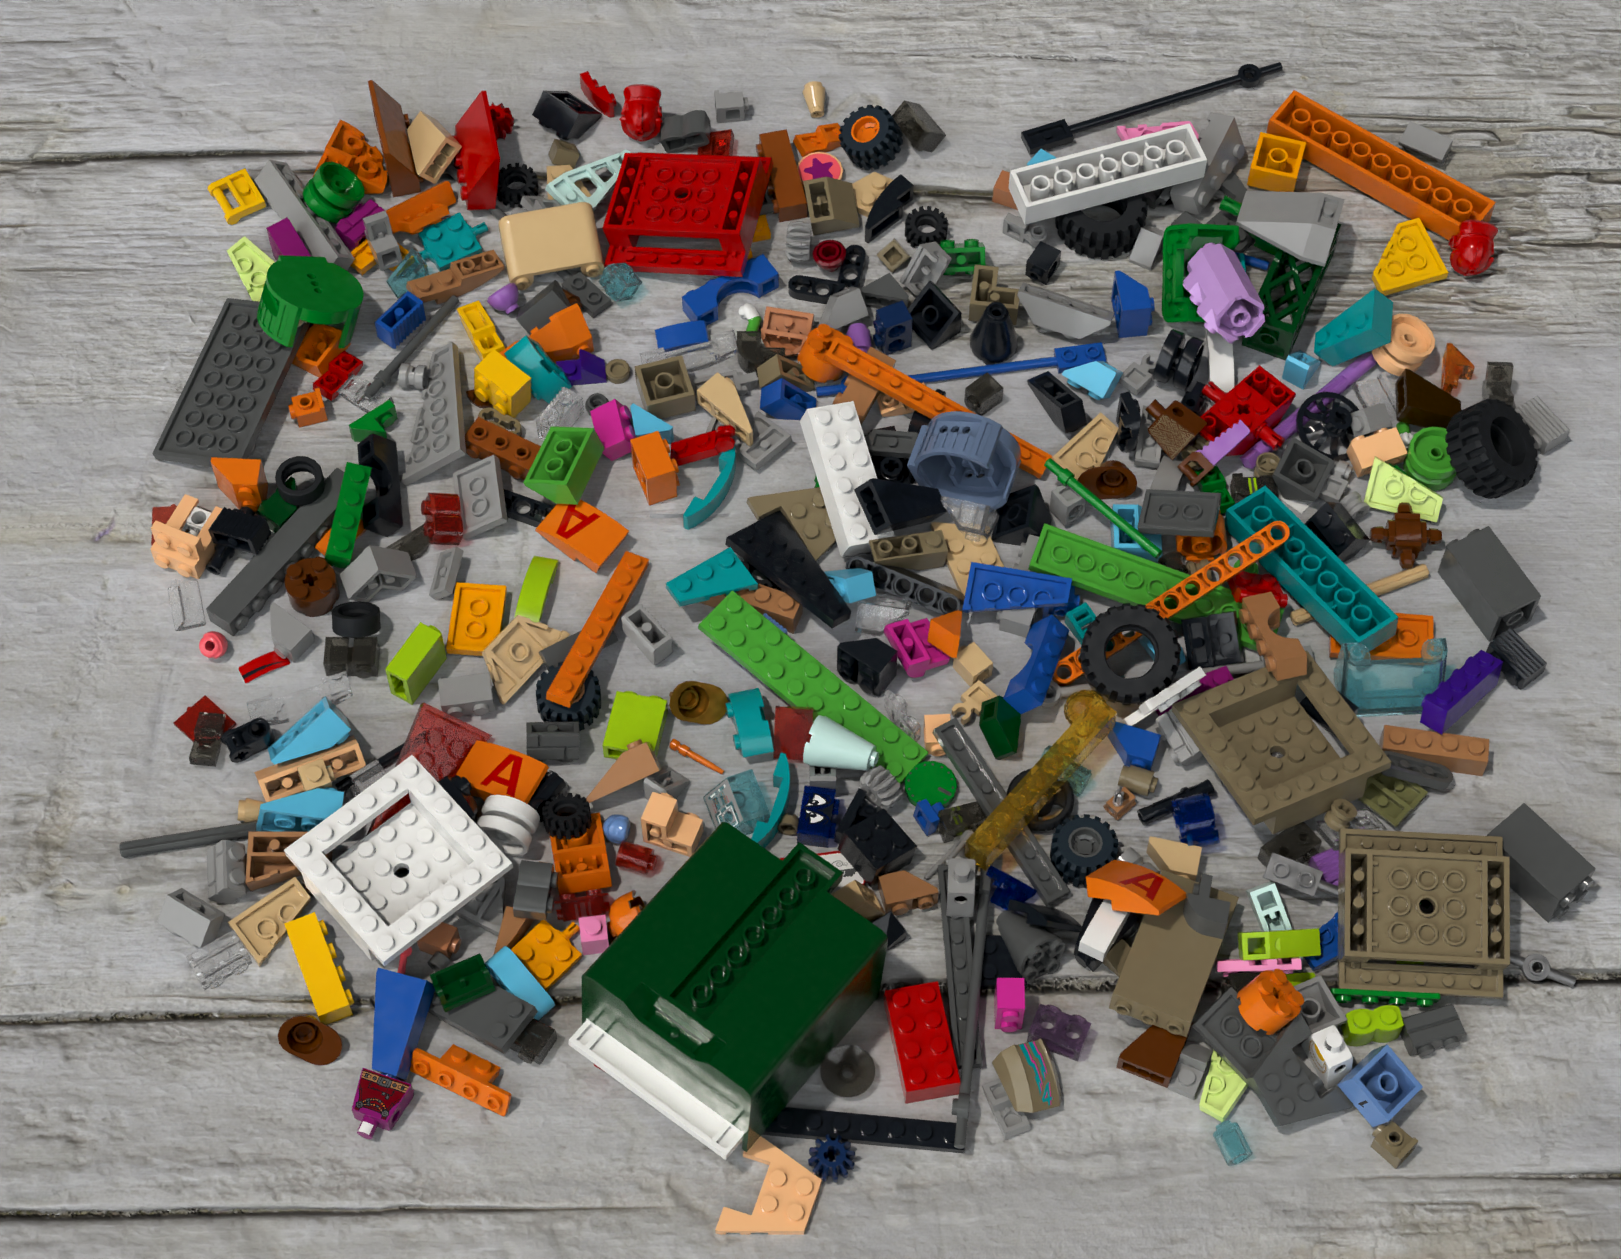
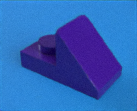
M579 349L580 359L556 361V364L563 369L572 386L607 383L605 360L585 350Z

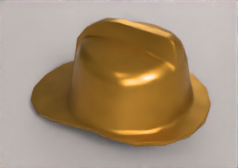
M685 681L677 685L673 692L669 694L671 713L682 721L713 724L719 721L726 713L725 703H728V699L724 691L715 685L697 681Z

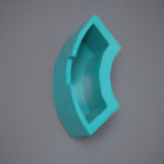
M524 336L504 353L511 363L531 377V393L537 400L543 399L547 403L552 404L572 387L563 369L550 359L538 342L530 337Z
M759 688L728 694L729 702L725 703L727 716L733 719L737 733L733 735L735 750L740 749L743 758L774 752L769 723L764 715V703Z

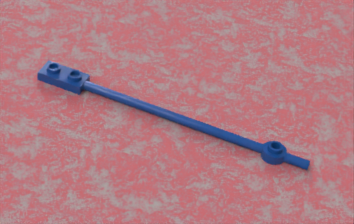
M1102 342L1054 348V357L907 376L920 383H929L1057 366L1058 374H1061L1064 370L1090 362L1104 361L1107 363ZM848 376L842 379L841 384L816 387L817 397L836 395L839 392L843 394L847 387L844 383Z

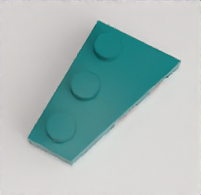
M729 547L666 583V589L678 606L681 607L707 601L711 597L722 594L727 596L731 591L736 593V591L749 589V591L758 589V583L732 548Z

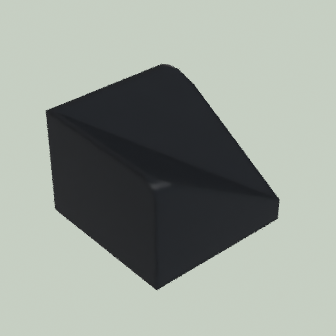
M891 911L872 922L887 935V951L906 939V931Z

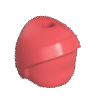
M215 631L205 633L199 642L201 653L208 658L217 659L223 656L228 648L226 637Z

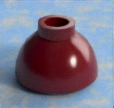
M825 240L816 245L813 250V258L821 269L833 272L844 263L846 249L839 241Z

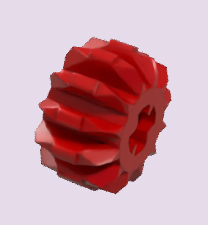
M492 102L489 107L496 141L498 138L505 140L506 134H512L514 117H512L510 109L504 108L502 103L495 106Z

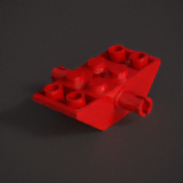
M1260 365L1227 393L1215 385L1213 381L1208 382L1210 387L1207 384L1204 386L1202 394L1215 403L1200 416L1207 424L1198 434L1208 442H1214L1215 437H1220L1222 432L1226 433L1228 428H1232L1233 424H1238L1239 420H1241L1250 429V433L1226 456L1243 455L1260 440L1264 441L1274 451H1277L1278 447H1282L1285 438L1281 437L1273 429L1279 424L1296 397V393Z

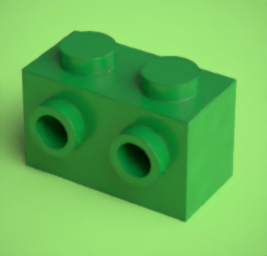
M966 239L964 243L956 244L955 240L940 241L941 244H938L952 258L943 275H955L956 272L974 274L975 264L986 266L985 246L978 239Z

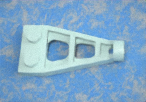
M625 149L620 153L565 172L547 184L545 190L561 206L587 202L592 205L594 211L615 186L624 154L631 152ZM606 167L613 176L607 182H603L595 171ZM589 178L597 187V190L592 196L587 197L574 183L581 179Z

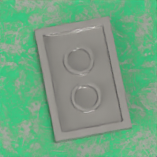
M489 456L453 473L459 530L462 538L467 540L508 522L500 460L497 456Z

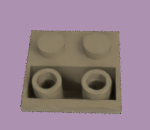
M830 177L803 181L813 236L860 227L852 183Z

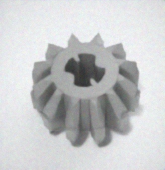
M796 221L788 224L786 235V257L788 260L801 262L808 261L810 258L812 235L810 223Z
M875 766L860 777L859 787L867 792L866 799L877 805L878 810L884 808L887 811L889 808H893L901 799L903 792L900 788V783L895 779L896 776H893L890 770H885L883 766Z

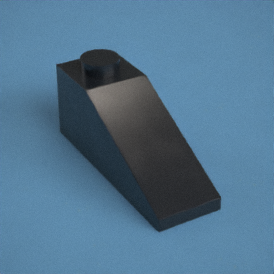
M1049 371L1027 380L1029 387L1053 423L1065 434L1074 432L1078 428L1087 425L1082 399Z

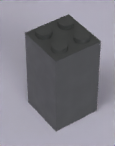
M1489 526L1481 530L1475 529L1467 537L1461 540H1452L1446 545L1438 573L1489 642L1496 639L1509 628L1514 630L1532 620L1541 595Z
M1525 803L1487 834V836L1503 837V856H1508L1510 860V888L1548 923L1555 916L1560 919L1569 910L1570 907L1568 905L1572 901L1578 903L1587 894L1588 891L1586 889L1594 881L1591 877L1596 868Z

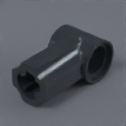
M551 770L545 774L528 803L540 815V822L543 821L542 807L545 806V802H551L550 798L553 796L557 797L566 786L564 779Z

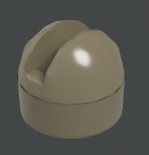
M785 813L777 827L779 832L788 836L796 835L800 826L799 818L796 814L792 816L789 813Z

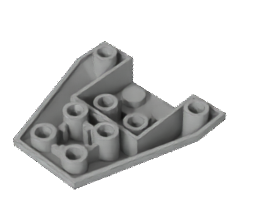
M1246 191L1236 225L1302 261L1325 267L1345 199L1313 192Z

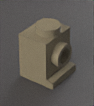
M1391 1121L1387 1126L1381 1124L1372 1133L1375 1138L1371 1147L1397 1169L1414 1151L1418 1140L1415 1137L1409 1136L1394 1121ZM1389 1136L1393 1138L1396 1142H1392L1389 1139Z

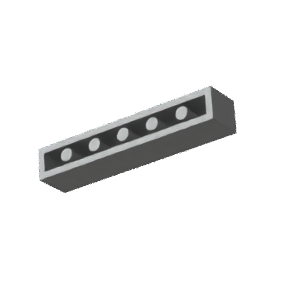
M268 160L254 181L260 188V192L271 203L272 209L278 213L281 219L288 217L311 257H325L328 263H334L348 270L355 258L330 223L316 215L308 207L303 197L304 187L286 162Z

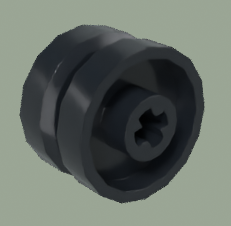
M1172 329L1159 354L1153 379L1165 384L1174 374V387L1187 391L1199 368L1205 341L1192 337L1185 345V334Z

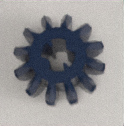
M829 1134L826 1135L825 1142L817 1138L815 1141L816 1147L809 1149V1154L812 1157L808 1159V1165L814 1167V1175L822 1173L823 1182H826L828 1177L832 1176L833 1182L836 1183L838 1182V1175L847 1178V1170L854 1169L855 1163L852 1160L855 1158V1151L849 1150L851 1148L849 1141L841 1144L842 1137L840 1135L836 1137L835 1141L831 1140ZM834 1155L836 1161L830 1162L828 1156Z

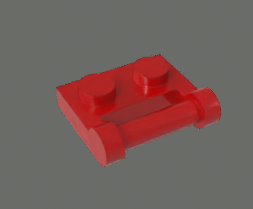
M1242 571L1227 581L1237 603H1242V598L1272 592L1280 608H1286L1287 594L1282 592L1279 582L1270 574L1262 575Z

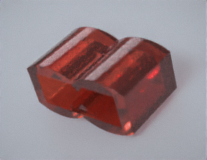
M428 493L426 500H423L421 503V514L425 515L426 518L424 535L428 536L429 544L459 545L463 538V522L460 515L458 494Z

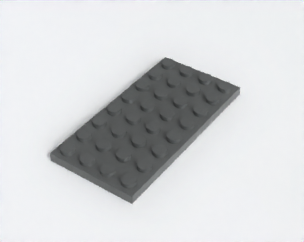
M227 298L152 453L157 460L212 467L211 457L248 459L310 323L304 322L298 327L293 347H286L273 340L260 327L257 320L260 302Z

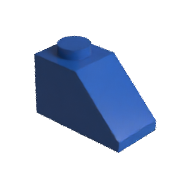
M781 378L761 388L760 409L776 419L801 420L807 409L816 407L817 399Z
M1111 720L1107 737L1124 765L1128 767L1134 765L1151 770L1161 735Z

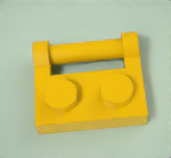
M245 168L208 186L209 193L216 198L225 213L224 218L230 225L236 224L240 218L266 207L265 200ZM229 189L239 207L234 209L231 207L223 194V190Z

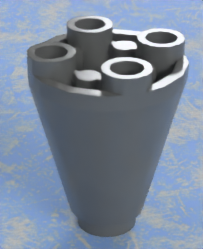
M1007 909L998 916L996 924L1020 975L1027 982H1031L1046 973H1055L1060 967L1059 960L1066 944L1059 936L1046 928L1027 924V917L1021 913Z

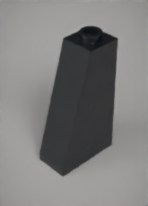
M872 478L854 489L874 535L932 522L948 512L937 488Z

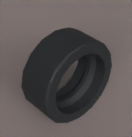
M306 456L292 457L281 463L276 471L275 481L279 495L289 504L297 506L311 504L319 499L324 492L325 480L322 469L314 459ZM300 471L309 472L315 477L313 484L303 490H291L285 484L289 476Z
M361 601L347 602L335 606L331 610L332 629L336 635L360 638L371 636L381 629L380 608L375 604Z

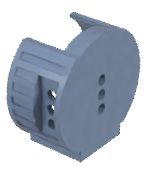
M951 411L941 413L933 417L928 425L921 426L907 466L919 486L939 489L945 504L963 510L985 512L998 509L1007 502L1021 463V450L1016 439L1001 424L978 414Z

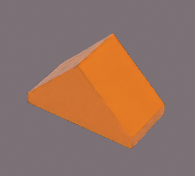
M957 610L930 620L927 641L951 658H957L962 611Z

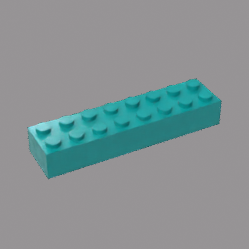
M1266 486L1260 488L1226 510L1225 528L1239 543L1274 521H1282L1288 525L1290 535L1285 543L1258 562L1276 578L1355 660L1396 634L1399 617ZM1271 529L1270 534L1273 539L1281 540L1283 538V534L1279 529ZM1252 542L1249 544V549L1252 553H1261V546L1258 543Z

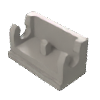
M1410 121L1398 145H1400L1399 149L1403 150L1406 146L1434 158L1438 162L1437 165L1442 166L1451 151L1453 139Z
M936 242L920 244L903 273L900 282L918 296L920 293L919 289L922 291L929 281H932L937 286L952 258Z

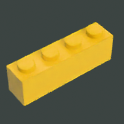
M315 912L284 923L320 1022L328 1025L353 1015L350 1005L355 1003L350 989H343L341 982L346 981L341 965L337 967L334 965L333 959L337 958L333 944L332 942L327 944L324 936L329 934L324 920L318 921Z

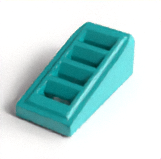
M1086 602L1066 613L1064 623L1081 645L1087 628L1085 630L1081 628L1092 624L1096 615ZM1109 641L1106 647V651H1111L1113 649V644L1111 641Z

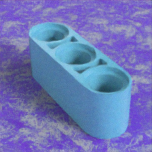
M507 946L501 948L485 962L490 975L502 989L535 1006L538 1012L530 1021L533 1024L555 1007V1003L550 995Z

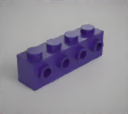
M1480 650L1473 657L1470 656L1460 669L1456 668L1449 679L1441 681L1432 694L1428 693L1421 703L1423 711L1420 723L1442 735L1498 684L1503 661L1483 650Z

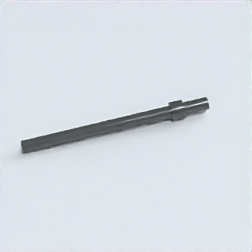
M452 295L392 362L374 376V381L363 392L367 398L371 399L381 387L384 388L391 381V376L398 370L401 363H404L459 303V299L456 296Z

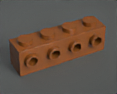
M477 417L465 434L466 453L470 457L483 460L495 455L500 460L501 469L516 479L521 478L525 480L541 446L480 417Z

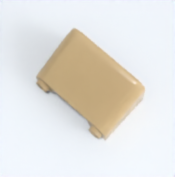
M578 202L507 215L499 220L500 240L509 283H515L518 290L528 289L534 282V275L578 267L588 277L605 274L598 231L591 204Z

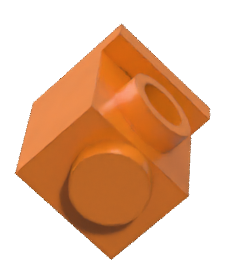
M315 388L314 392L291 397L293 404L288 405L291 419L297 418L299 428L328 421L320 388Z

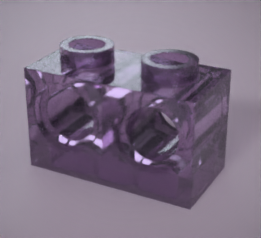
M1040 1004L1029 1029L1027 1042L1042 1038L1046 1042L1049 1051L1078 1062L1088 1038L1091 1023L1087 1022L1080 1015L1074 1014L1071 1016L1054 1005L1045 1006ZM1049 1022L1054 1027L1046 1029L1041 1026V1023ZM1075 1032L1079 1037L1072 1039L1066 1033Z

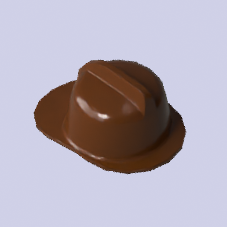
M1116 460L1106 461L1100 467L1088 469L1078 478L1081 484L1101 500L1125 498L1131 495L1137 486L1136 476L1124 463Z
M300 1014L292 1017L282 1024L278 1032V1041L281 1047L288 1053L309 1063L327 1065L334 1062L340 1056L342 1040L339 1034L312 1015Z

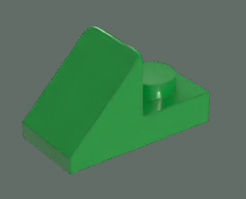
M390 399L349 425L354 442H361L372 433L387 438L386 431L383 428L391 426L398 419L395 405Z

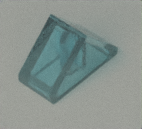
M412 248L386 281L398 299L408 291L406 289L407 281L429 275L428 266L416 248Z

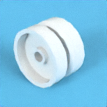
M490 795L487 797L482 807L483 816L478 818L476 824L503 854L510 856L525 855L532 842L531 835L536 832L539 825L540 815L534 808L519 799L505 795Z

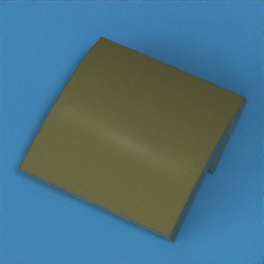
M1380 772L1367 779L1364 795L1358 800L1396 828L1423 801L1428 792L1416 783L1388 777Z

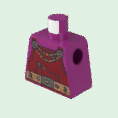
M363 1068L352 1106L354 1118L361 1121L357 1134L363 1138L372 1139L377 1127L388 1131L392 1130L414 1097L412 1085Z

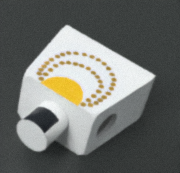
M1335 1025L1313 1033L1301 1044L1326 1090L1336 1086L1352 1070L1353 1056Z

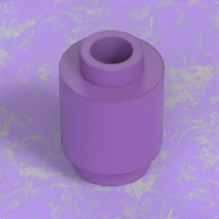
M855 323L849 326L846 335L853 340V346L867 353L870 346L872 347L871 334L867 325Z

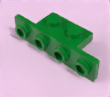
M1330 989L1337 1003H1351V999L1362 1000L1363 1004L1369 1005L1379 1004V1001H1389V1005L1404 1006L1406 1002H1417L1418 1007H1433V1003H1437L1441 999V994Z

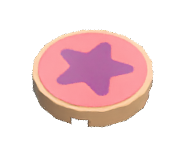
M810 153L804 156L797 165L803 187V181L822 177L842 180L843 177L841 162L829 153Z

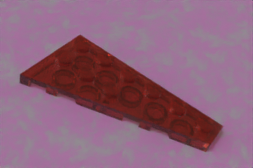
M422 703L395 767L413 755L438 782L446 776L453 777L456 775L476 740L487 742L492 735L437 708ZM409 793L374 818L367 835L410 804Z

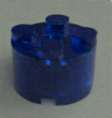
M1207 792L1171 801L1174 812L1172 813L1175 827L1179 830L1180 843L1200 847L1220 843L1218 829L1214 830L1216 828V818Z

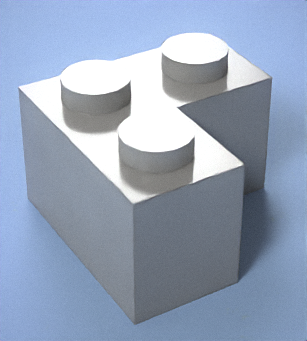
M369 545L340 574L348 599L369 602L382 588L403 591L417 575L408 552Z

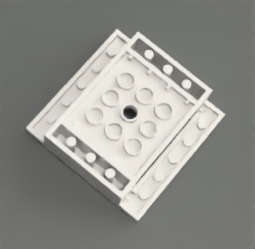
M413 755L284 849L285 855L302 873L307 889L372 961L377 958L384 967L513 868L512 862ZM409 793L410 804L332 862L327 859L326 854ZM399 868H407L409 870V874L406 877L399 878L395 876V872Z

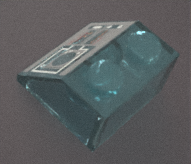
M752 769L727 777L703 797L715 829L722 822H727L743 834L749 835L754 832L757 820L765 823L769 821L770 812Z

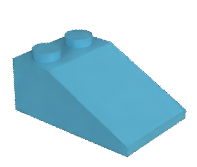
M325 696L268 748L271 762L275 765L331 748L336 743L340 745L350 735L348 732L351 728L347 717Z
M326 787L325 789L316 788L260 804L256 831L309 832L342 807L344 792L331 787Z

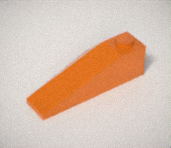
M577 303L549 317L551 322L541 329H538L536 326L530 331L531 335L529 337L541 345L554 363L556 361L579 359V349L589 353L594 351L592 335ZM515 341L513 344H511L506 349L501 351L500 354L506 358L504 353L508 351L512 346H514L518 341Z

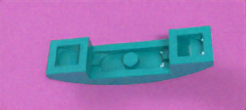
M735 445L733 449L722 452L720 455L719 472L721 473L705 499L702 500L695 496L683 514L685 529L689 530L706 520L721 505L728 494L736 469Z
M780 753L773 774V787L779 788L769 821L765 823L757 820L751 838L763 848L777 834L778 824L782 816L787 812L789 804L790 771L785 753Z

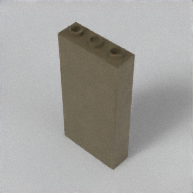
M1166 870L1161 872L1162 876L1184 890L1186 897L1188 893L1192 894L1194 883L1199 884V882ZM1211 887L1209 898L1231 902L1228 923L1223 939L1202 935L1187 924L1183 914L1186 898L1161 915L1145 914L1113 991L1109 1009L1115 1010L1121 1015H1128L1139 1019L1145 1024L1166 1029L1172 1034L1187 1037L1239 897Z

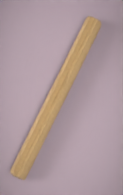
M1420 564L1366 585L1379 596L1428 578L1429 570L1425 564ZM1304 607L1292 611L1290 615L1292 623L1296 626L1315 619Z

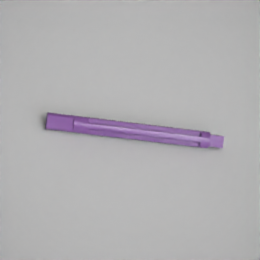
M1367 352L1362 354L1317 393H1343L1377 364L1373 354ZM1321 398L1325 406L1334 400V398ZM1315 401L1306 408L1312 413L1318 414L1320 412ZM1299 408L1273 429L1281 437H1284L1285 441L1297 432L1296 417ZM1303 416V426L1311 419ZM1260 440L1243 454L1240 459L1244 467L1253 469L1260 454L1264 452L1272 453L1274 450L1264 441Z

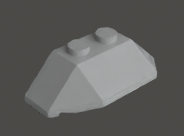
M1024 282L1017 294L1033 324L1038 325L1045 331L1062 333L1064 337L1069 339H1082L1110 326L1115 312L1037 286H1031Z

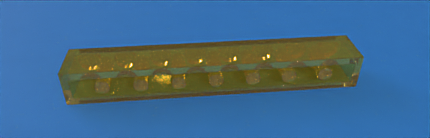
M1096 697L966 840L964 856L968 859H975L976 865L986 871L1115 727L1117 711Z

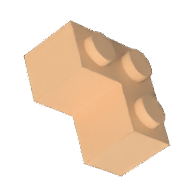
M652 792L641 817L643 842L691 857L696 851L704 832L703 819H700L699 816L688 812L685 814L679 812L677 799H674L670 794Z

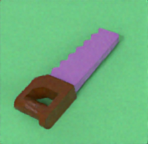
M1239 420L1238 424H1233V427L1228 428L1226 433L1222 432L1220 437H1215L1214 442L1210 441L1208 446H1203V450L1192 452L1177 468L1189 479L1190 485L1195 487L1214 469V466L1250 433V429ZM1190 462H1197L1204 471L1198 475L1188 464Z

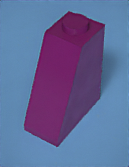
M288 217L266 228L273 257L276 261H278L279 255L311 256Z

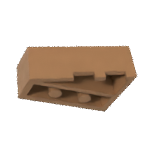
M307 832L248 833L245 883L250 891L302 875L285 855L284 849ZM333 850L325 855L330 862H332Z

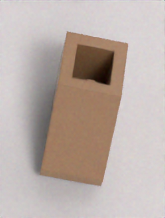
M905 870L878 876V890L886 914L891 911L893 915H902L908 912V910L916 908L928 909L938 903L939 892L937 887Z

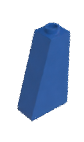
M382 968L377 969L372 1070L394 1079L407 1080L412 1054L417 1048L435 992L431 982Z

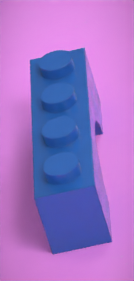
M764 254L751 258L746 263L743 277L720 276L709 280L705 285L695 290L688 291L682 296L683 312L690 321L705 320L706 324L709 325L718 320V306L725 297L734 293H749L760 298L779 288V273Z
M1053 614L1031 624L1024 642L1033 650L1031 657L1024 668L1010 680L1003 698L1020 714L1043 704L1070 631Z

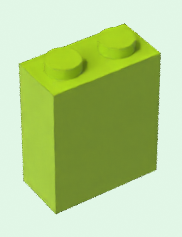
M420 622L385 669L391 694L411 705L414 704L447 659L442 633L439 629Z
M616 691L602 745L604 757L618 759L623 752L628 751L626 745L639 739L642 740V743L649 741L657 757L668 715L667 700L654 695L649 697L638 695L632 691Z

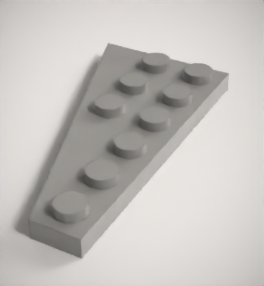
M453 342L432 352L427 377L429 378L428 387L422 392L421 398L424 402L422 408H419L410 440L413 446L411 454H407L405 463L408 465L407 470L400 479V482L405 486L466 455L458 346Z

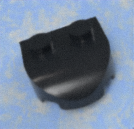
M1128 391L1120 394L1116 422L1119 427L1116 444L1125 453L1136 450L1141 424L1139 403L1136 399L1133 400Z

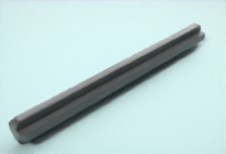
M257 821L125 841L120 843L119 849L121 856L125 858L213 844L221 840L248 838L249 832L260 831H256Z

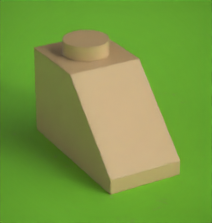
M1152 836L1149 837L1146 853L1161 872L1166 870L1190 880H1196L1202 847Z

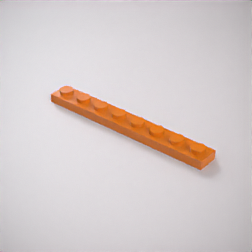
M628 551L624 553L546 693L547 700L568 708L571 707L644 575L649 559Z

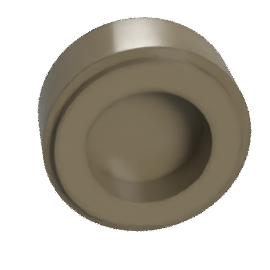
M614 359L606 365V377L611 383L621 384L629 379L630 367L626 361Z

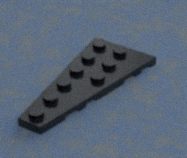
M780 510L726 538L725 545L727 547H731L736 554L829 627L834 628L850 619V608Z

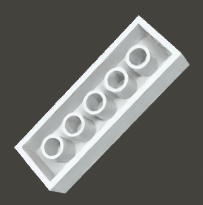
M854 401L807 409L800 420V424L840 556L842 558L871 552L869 540L895 537L894 531L874 535L854 489L872 478L877 479Z

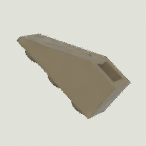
M942 530L869 540L875 564L913 570H926L944 567L948 554Z

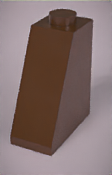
M1155 1025L1150 1026L1120 1053L1116 1068L1168 1088L1192 1026L1187 1037L1172 1034L1168 1030Z

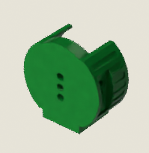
M279 255L278 261L273 263L268 269L257 311V320L268 336L286 347H293L299 320L323 325L345 322L338 348H345L353 337L364 297L363 288L351 273L334 263H328L325 257Z

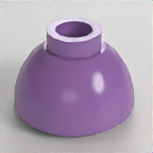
M509 283L489 296L487 302L494 309L505 311L508 315L519 308L517 304L519 298L518 287L515 283Z

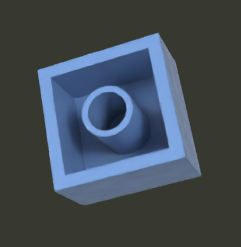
M1388 1044L1372 1050L1337 1084L1372 1127L1389 1122L1423 1088Z

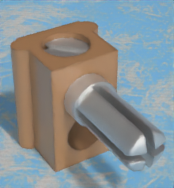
M1123 787L1122 789H1117L1114 796L1103 807L1112 817L1119 820L1136 805V797L1126 787Z

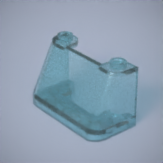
M1446 638L1429 639L1424 642L1421 648L1422 658L1371 660L1368 648L1361 643H1342L1333 672L1335 688L1359 707L1357 717L1422 714L1423 707H1421V703L1428 693L1432 694L1440 682L1445 681L1448 653Z

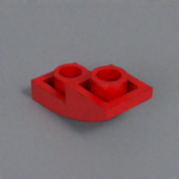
M588 71L581 73V89L589 102L609 118L615 117L614 107L617 106L614 94H609L605 85L599 87L597 80H592Z
M344 350L329 363V370L313 382V390L315 391V388H320L321 395L333 401L355 378L363 367V361Z

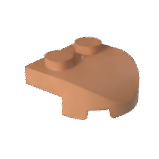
M766 306L763 327L761 328V338L767 350L774 355L778 354L783 357L798 355L809 332L812 330L814 314Z

